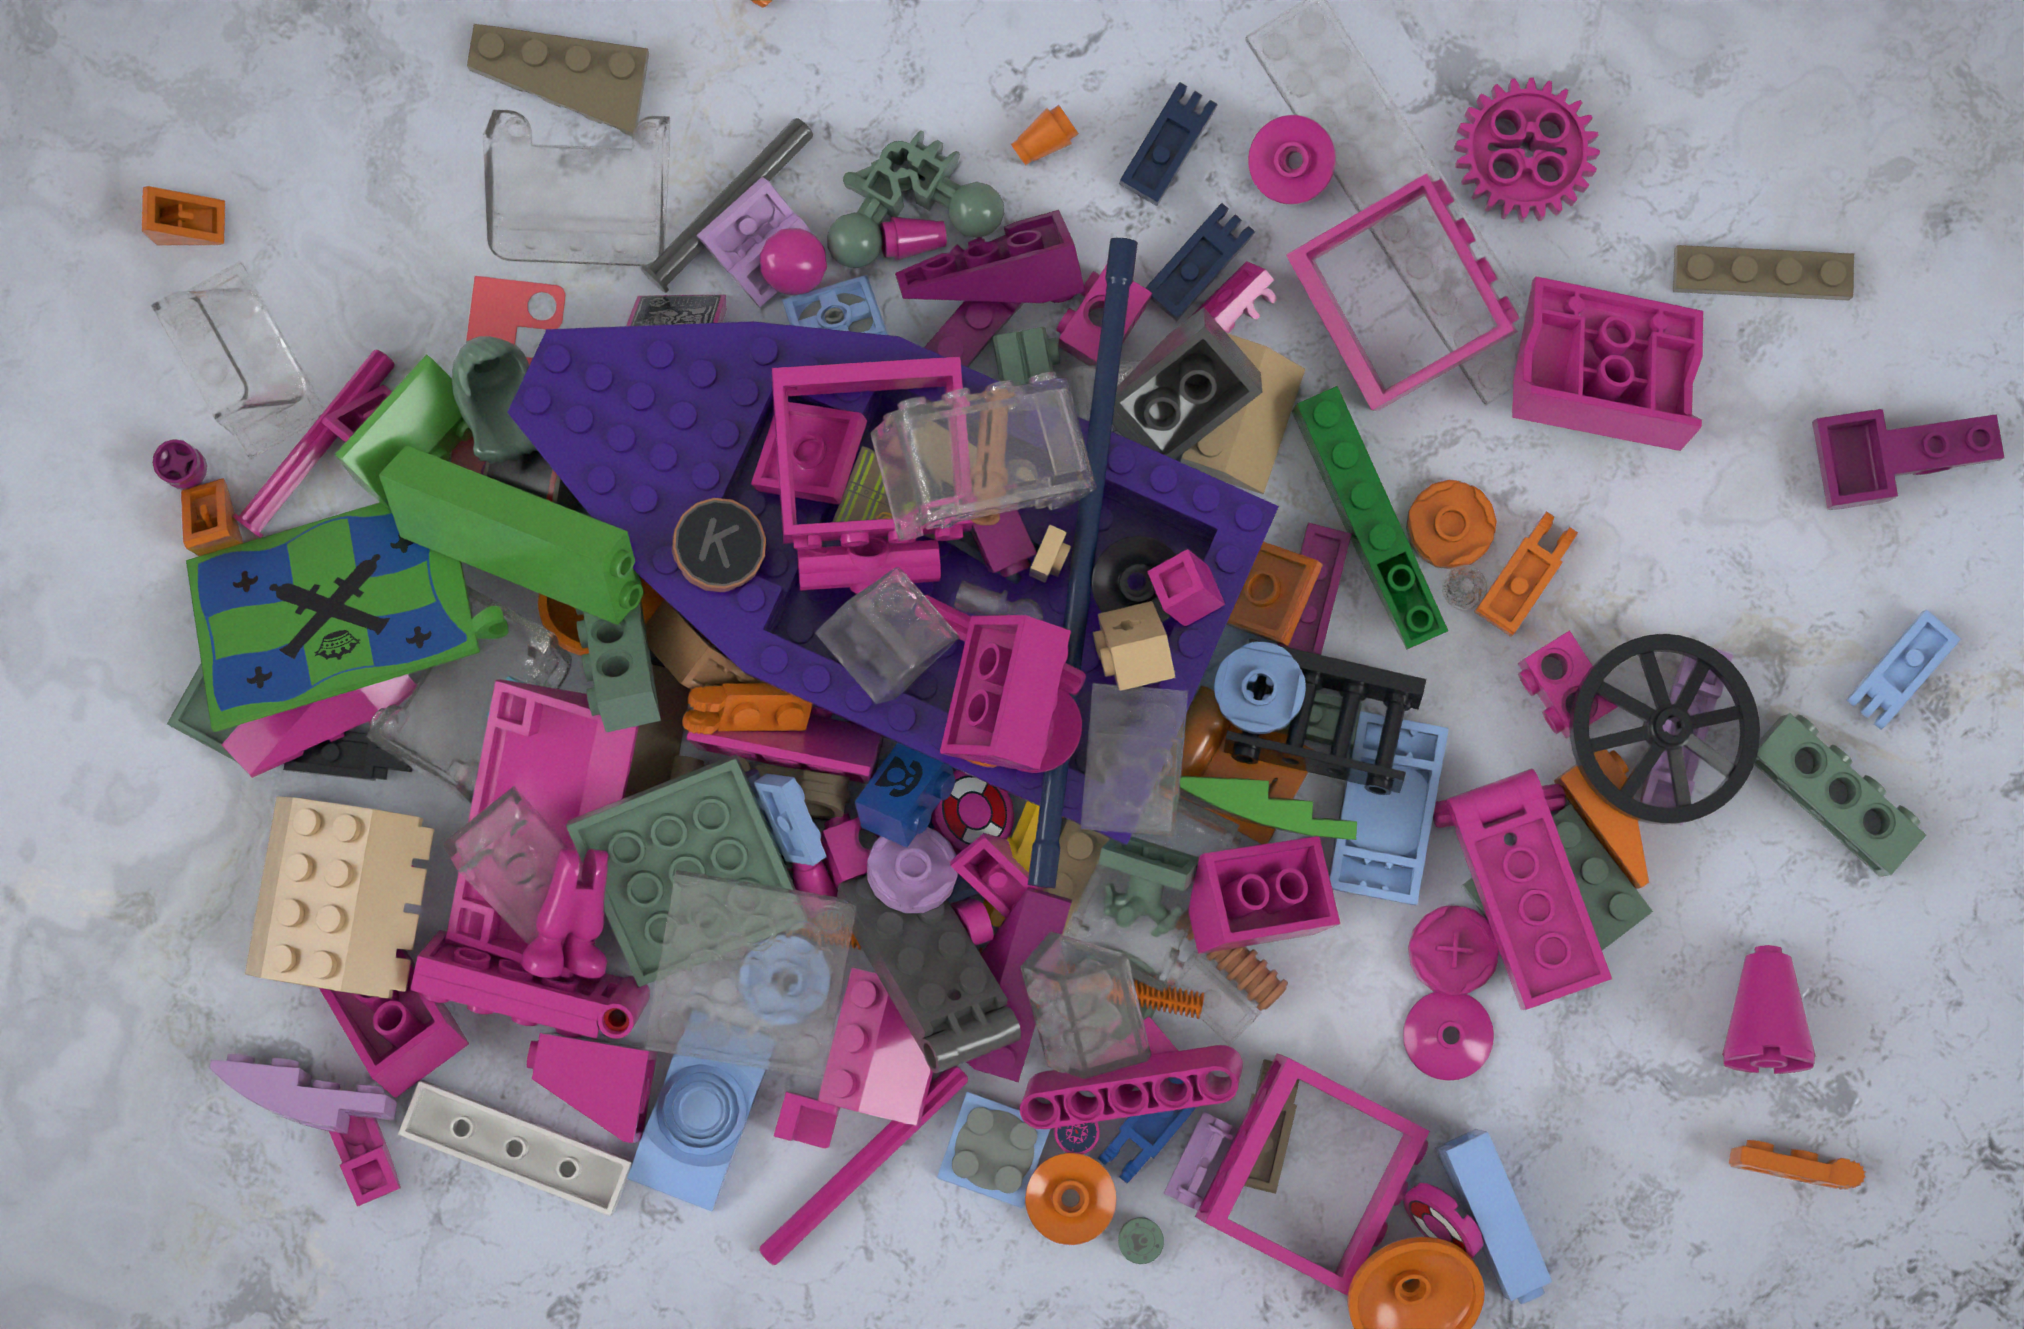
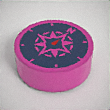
M1097 1122L1054 1128L1055 1140L1066 1153L1086 1154L1096 1146L1099 1140L1100 1129Z

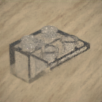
M900 567L894 568L848 600L815 632L876 704L895 700L960 638L957 632Z

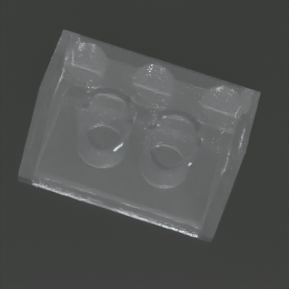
M1051 931L1020 966L1047 1067L1060 1073H1068L1086 1079L1148 1061L1152 1054L1128 956Z

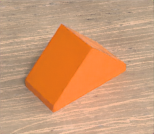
M151 186L143 187L142 232L156 245L224 244L225 200Z
M224 478L181 491L183 543L186 549L198 556H202L243 543L238 522L232 517L235 512Z

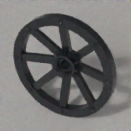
M1654 634L1642 636L1625 642L1607 652L1589 669L1576 691L1570 712L1569 730L1572 752L1587 784L1601 800L1614 810L1632 819L1650 824L1669 825L1686 823L1707 816L1723 807L1738 793L1748 779L1758 753L1760 740L1758 710L1753 694L1742 674L1724 655L1714 648L1693 638L1681 635ZM1654 652H1671L1696 660L1679 696L1672 705ZM1638 655L1656 709L1604 682V679L1619 664ZM1710 669L1725 685L1735 706L1690 716L1687 711ZM1595 694L1643 720L1642 727L1590 739L1589 717ZM1666 720H1671L1675 724L1676 730L1673 735L1663 730ZM1739 720V747L1734 764L1695 736L1693 729ZM1646 740L1649 747L1619 790L1603 773L1593 752ZM1682 746L1726 777L1713 792L1691 804ZM1664 751H1667L1676 807L1670 808L1656 807L1633 799Z

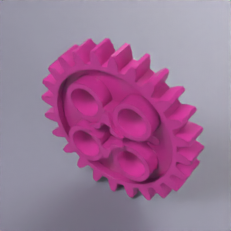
M1534 77L1529 78L1525 89H1520L1518 82L1514 78L1511 79L1508 85L1507 93H1505L1502 87L1495 84L1491 90L1493 100L1481 93L1476 100L1480 110L1472 107L1467 109L1465 117L1471 123H1460L1457 132L1467 139L1458 140L1454 145V150L1466 153V155L1457 160L1455 167L1469 170L1461 180L1462 185L1476 184L1477 187L1471 196L1473 200L1483 195L1489 198L1485 206L1487 212L1496 204L1502 206V219H1505L1513 209L1517 210L1519 222H1524L1529 211H1533L1539 222L1545 217L1546 207L1557 216L1562 211L1561 200L1573 206L1577 201V196L1573 190L1584 193L1588 188L1589 184L1582 176L1593 177L1597 168L1586 161L1594 160L1600 154V150L1588 147V144L1594 142L1599 135L1595 131H1585V127L1593 118L1592 115L1578 117L1576 114L1583 103L1581 100L1570 105L1565 102L1568 89L1565 88L1555 96L1551 94L1552 81H1548L1542 91L1536 90ZM1498 119L1510 120L1516 127V133L1508 136L1500 133L1496 128L1495 121ZM1546 121L1554 123L1560 130V136L1557 138L1546 137L1542 134L1539 124ZM1523 142L1528 143L1529 150L1534 152L1531 158L1525 157V151L1519 148ZM1493 144L1495 147L1503 149L1490 151L1488 145ZM1555 149H1563L1565 150L1566 154L1561 156L1560 154L1551 151ZM1501 161L1508 163L1514 171V177L1509 179L1500 178L1495 174L1493 164ZM1544 164L1552 166L1558 174V180L1552 182L1544 181L1540 178L1537 167Z

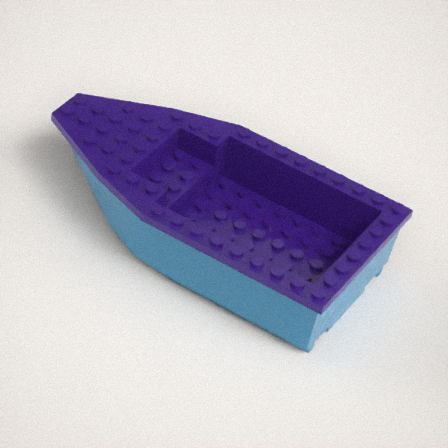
M754 321L546 329L507 413L592 518L628 532L635 558L633 569L643 580L745 674L1040 807L1044 772L1029 773L1001 766L994 768L984 767L962 758L940 753L965 642L915 617L914 612L922 596L928 595L969 616L1027 615L1063 628L1089 421L961 364L967 443L976 448L980 394L990 389L1000 390L1008 394L1009 405L1003 465L1031 482V485L1016 507L1030 539L1041 545L1049 525L1067 532L1063 543L1070 545L1071 548L1058 577L1049 573L1045 583L1030 577L1029 572L1036 555L1027 558L1031 561L1030 567L1017 572L1022 579L1016 585L997 572H989L984 564L950 543L938 540L941 578L939 582L892 584L886 592L875 596L856 594L851 591L850 587L800 590L798 550L794 549V543L783 544L780 495L759 492L751 484L774 416L772 368L946 357L899 336ZM945 387L788 396V402L859 412L866 418L867 423L851 473L861 448L864 446L923 479L927 483L924 500L936 481L953 491L950 487L891 451V447L915 411L948 431ZM1112 431L1095 563L1107 547L1122 538L1130 536L1151 537L1163 542L1176 555L1188 549L1209 566L1225 602L1224 606L1187 626L1182 625L1171 616L1162 622L1167 634L1176 678L1119 691L1114 675L1105 677L1101 659L1099 660L1093 632L1101 630L1098 614L1102 612L1094 600L1091 588L1081 671L1086 674V679L1077 697V706L1082 719V733L1079 744L1069 760L1062 817L1127 846L1279 506ZM795 497L797 525L833 522L839 504ZM712 498L731 499L749 508L761 522L766 537L765 557L756 575L742 586L726 592L705 591L690 583L681 573L682 571L677 566L672 554L673 532L682 514L696 503ZM916 535V541L934 540L923 535ZM822 541V547L841 546V541ZM1139 572L1132 573L1127 581L1128 586L1131 589L1140 588L1144 582L1143 575Z

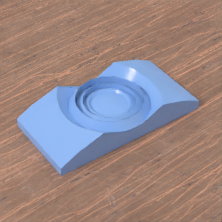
M1360 711L1355 740L1349 759L1370 764L1375 763L1385 716ZM1403 719L1392 769L1406 772L1400 793L1391 791L1390 795H1378L1367 791L1364 788L1365 785L1349 781L1345 782L1339 819L1357 821L1356 840L1334 838L1329 871L1332 890L1417 905L1449 728Z
M693 1008L672 1057L656 1104L644 1129L627 1179L706 1210L713 1211L778 1040Z

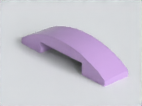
M1715 649L1730 662L1732 661L1733 654ZM1684 655L1669 694L1671 705L1675 703L1696 663V660ZM1710 669L1687 711L1690 716L1714 711L1716 701L1722 695L1724 684ZM1666 720V723L1663 725L1664 732L1667 731L1672 735L1675 733L1676 727L1671 720ZM1709 726L1693 729V734L1702 741H1705ZM1682 746L1691 798L1695 785L1693 778L1699 757ZM1667 751L1662 753L1644 780L1640 802L1665 808L1676 807Z

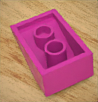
M397 949L396 958L411 960L406 992L393 990L392 999L319 988L371 1078L395 1098L469 1045V1042L444 1003L429 1001L422 996L423 993L410 990L416 964L404 949Z

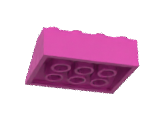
M812 707L806 730H717L713 734L706 735L688 732L687 740L698 750L726 756L737 754L746 760L780 767L850 777L849 781L868 784L877 771L884 736L851 721L844 722L831 719V712L822 708Z

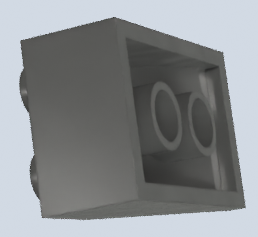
M1203 307L1169 333L1117 386L1112 425L1123 437L1175 460L1263 393L1261 372Z

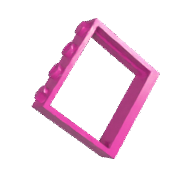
M1427 173L1286 254L1372 411H1379L1518 332L1513 322L1520 318L1507 295L1500 299L1491 284L1498 280L1493 268L1485 256L1478 260L1470 246L1471 243L1476 241L1473 232L1463 217L1456 221L1448 207L1449 204L1454 202L1449 189L1442 178L1434 182L1432 176ZM1426 196L1495 320L1497 327L1385 389L1315 260Z
M960 357L772 368L783 544L794 543V549L810 550L821 548L822 541L841 540V546L857 547L868 545L869 538L888 537V543L903 544L916 541V535L935 534V539L939 541L961 539L963 538V532L971 531L973 522L969 518V512L971 510L972 498ZM945 387L954 515L797 525L788 396Z
M1277 1053L1195 1217L1348 1296L1350 1284L1357 1270L1366 1261L1372 1247H1377L1385 1237L1388 1223L1385 1221L1393 1205L1397 1206L1403 1200L1408 1189L1406 1179L1413 1165H1418L1425 1156L1428 1148L1426 1138L1430 1131L1306 1066ZM1297 1079L1403 1133L1335 1273L1228 1219Z

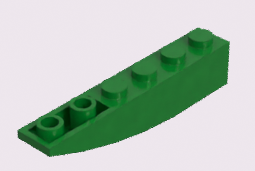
M1338 386L1297 403L1292 410V414L1346 531L1352 534L1350 540L1406 650L1448 632L1444 619Z

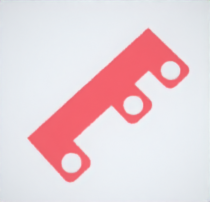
M475 276L466 342L479 336H491L515 345L517 326L545 330L559 328L563 320L565 291L558 285ZM545 292L555 299L556 311L551 318L537 320L530 315L528 302L536 293ZM526 357L528 364L530 365L533 358ZM472 436L467 441L461 440L452 450L451 463L481 474L485 461H480L474 455V437Z

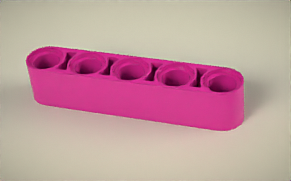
M1214 1045L1044 1071L1035 1074L1029 1079L1020 1105V1115L1023 1121L1030 1127L1035 1129H1051L1230 1101L1236 1095L1243 1061L1240 1054L1234 1048L1227 1045ZM1220 1070L1225 1072L1229 1076L1218 1077L1215 1076L1212 1073V1071ZM1176 1077L1181 1079L1184 1083L1174 1084L1170 1082L1167 1078ZM1132 1084L1138 1087L1140 1090L1131 1091L1129 1089H1126L1123 1085ZM1079 1091H1089L1095 1097H1086ZM1036 1097L1046 1098L1051 1103H1041L1036 1099Z

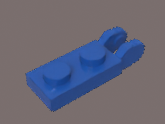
M1176 1077L1167 1078L1170 1082L1174 1084L1184 1083L1181 1079ZM1197 1107L1127 1117L1118 1128L1121 1131L1112 1139L1097 1159L1104 1165L1111 1162L1120 1152V1148L1130 1138L1142 1150L1124 1166L1119 1176L1125 1183H1128L1150 1157L1155 1158Z

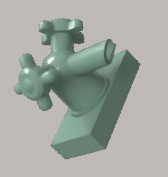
M1131 836L1127 846L1110 839L1101 848L1099 865L1130 874L1127 893L1120 894L1116 892L1113 883L1105 885L1104 914L1115 918L1117 925L1122 928L1129 927L1140 915H1148L1158 925L1150 933L1154 937H1159L1161 934H1166L1168 931L1173 930L1180 920L1179 916L1182 914L1183 909L1178 904L1170 912L1161 903L1164 885L1184 892L1195 879L1199 857Z

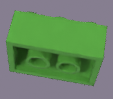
M426 354L335 453V456L354 481L390 511L391 508L379 474L406 445L449 461L451 451L461 440L467 441L473 436L472 430L464 421L455 401L452 390V378Z

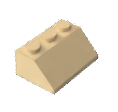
M1228 334L1261 372L1263 393L1185 451L1181 463L1221 481L1264 494L1305 368L1267 346Z

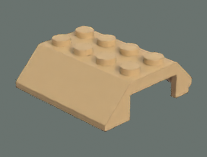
M277 796L245 974L263 979L392 999L393 990L406 992L411 960L396 958L397 949L410 951L414 949L419 915L403 911L405 903L421 906L427 869L411 867L413 858L429 860L434 829L422 827L423 818L316 800Z

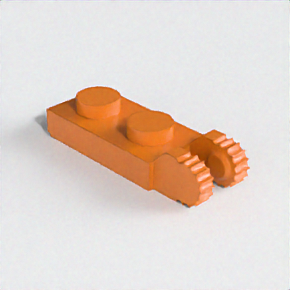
M1547 511L1529 537H1525L1474 611L1510 637L1517 631L1563 563L1561 558L1578 534L1577 531L1569 527L1567 531L1561 534L1557 540V545L1551 553L1543 549L1537 543L1549 531L1555 518Z
M767 683L723 684L722 686H705L704 688L699 686L698 688L691 689V692H689L688 704L694 710L689 709L688 712L686 711L683 716L682 726L688 732L693 734L703 733L704 735L713 734L717 730L801 731L806 730L813 704Z
M1747 1140L1746 1146L1731 1148L1729 1164L1734 1168L1834 1189L1839 1188V1190L1861 1186L1866 1177L1864 1175L1866 1171L1863 1170L1864 1166H1860V1163L1855 1161L1850 1162V1159L1838 1158L1837 1160L1833 1159L1827 1163L1818 1162L1819 1155L1816 1153L1791 1149L1790 1156L1773 1152V1144L1756 1140Z

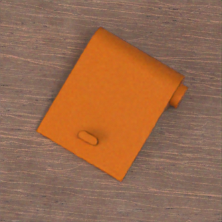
M1201 685L1188 708L1159 775L1269 781L1270 787L1268 798L1294 799L1309 772L1259 760L1257 764L1241 763L1231 757L1232 754L1224 753L1227 730L1240 734L1242 730L1236 728L1221 714L1214 690ZM1271 732L1260 734L1259 738L1286 744L1287 735ZM1304 745L1303 747L1305 749L1313 750L1306 745ZM1159 775L1151 791L1171 804H1175L1179 798L1261 845L1268 844L1276 829L1242 822L1199 806L1160 785Z

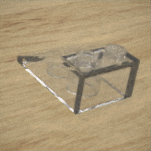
M513 786L442 843L459 873L529 945L539 936L536 929V919L549 891L560 849L569 848L541 814ZM580 861L578 880H581L583 865Z

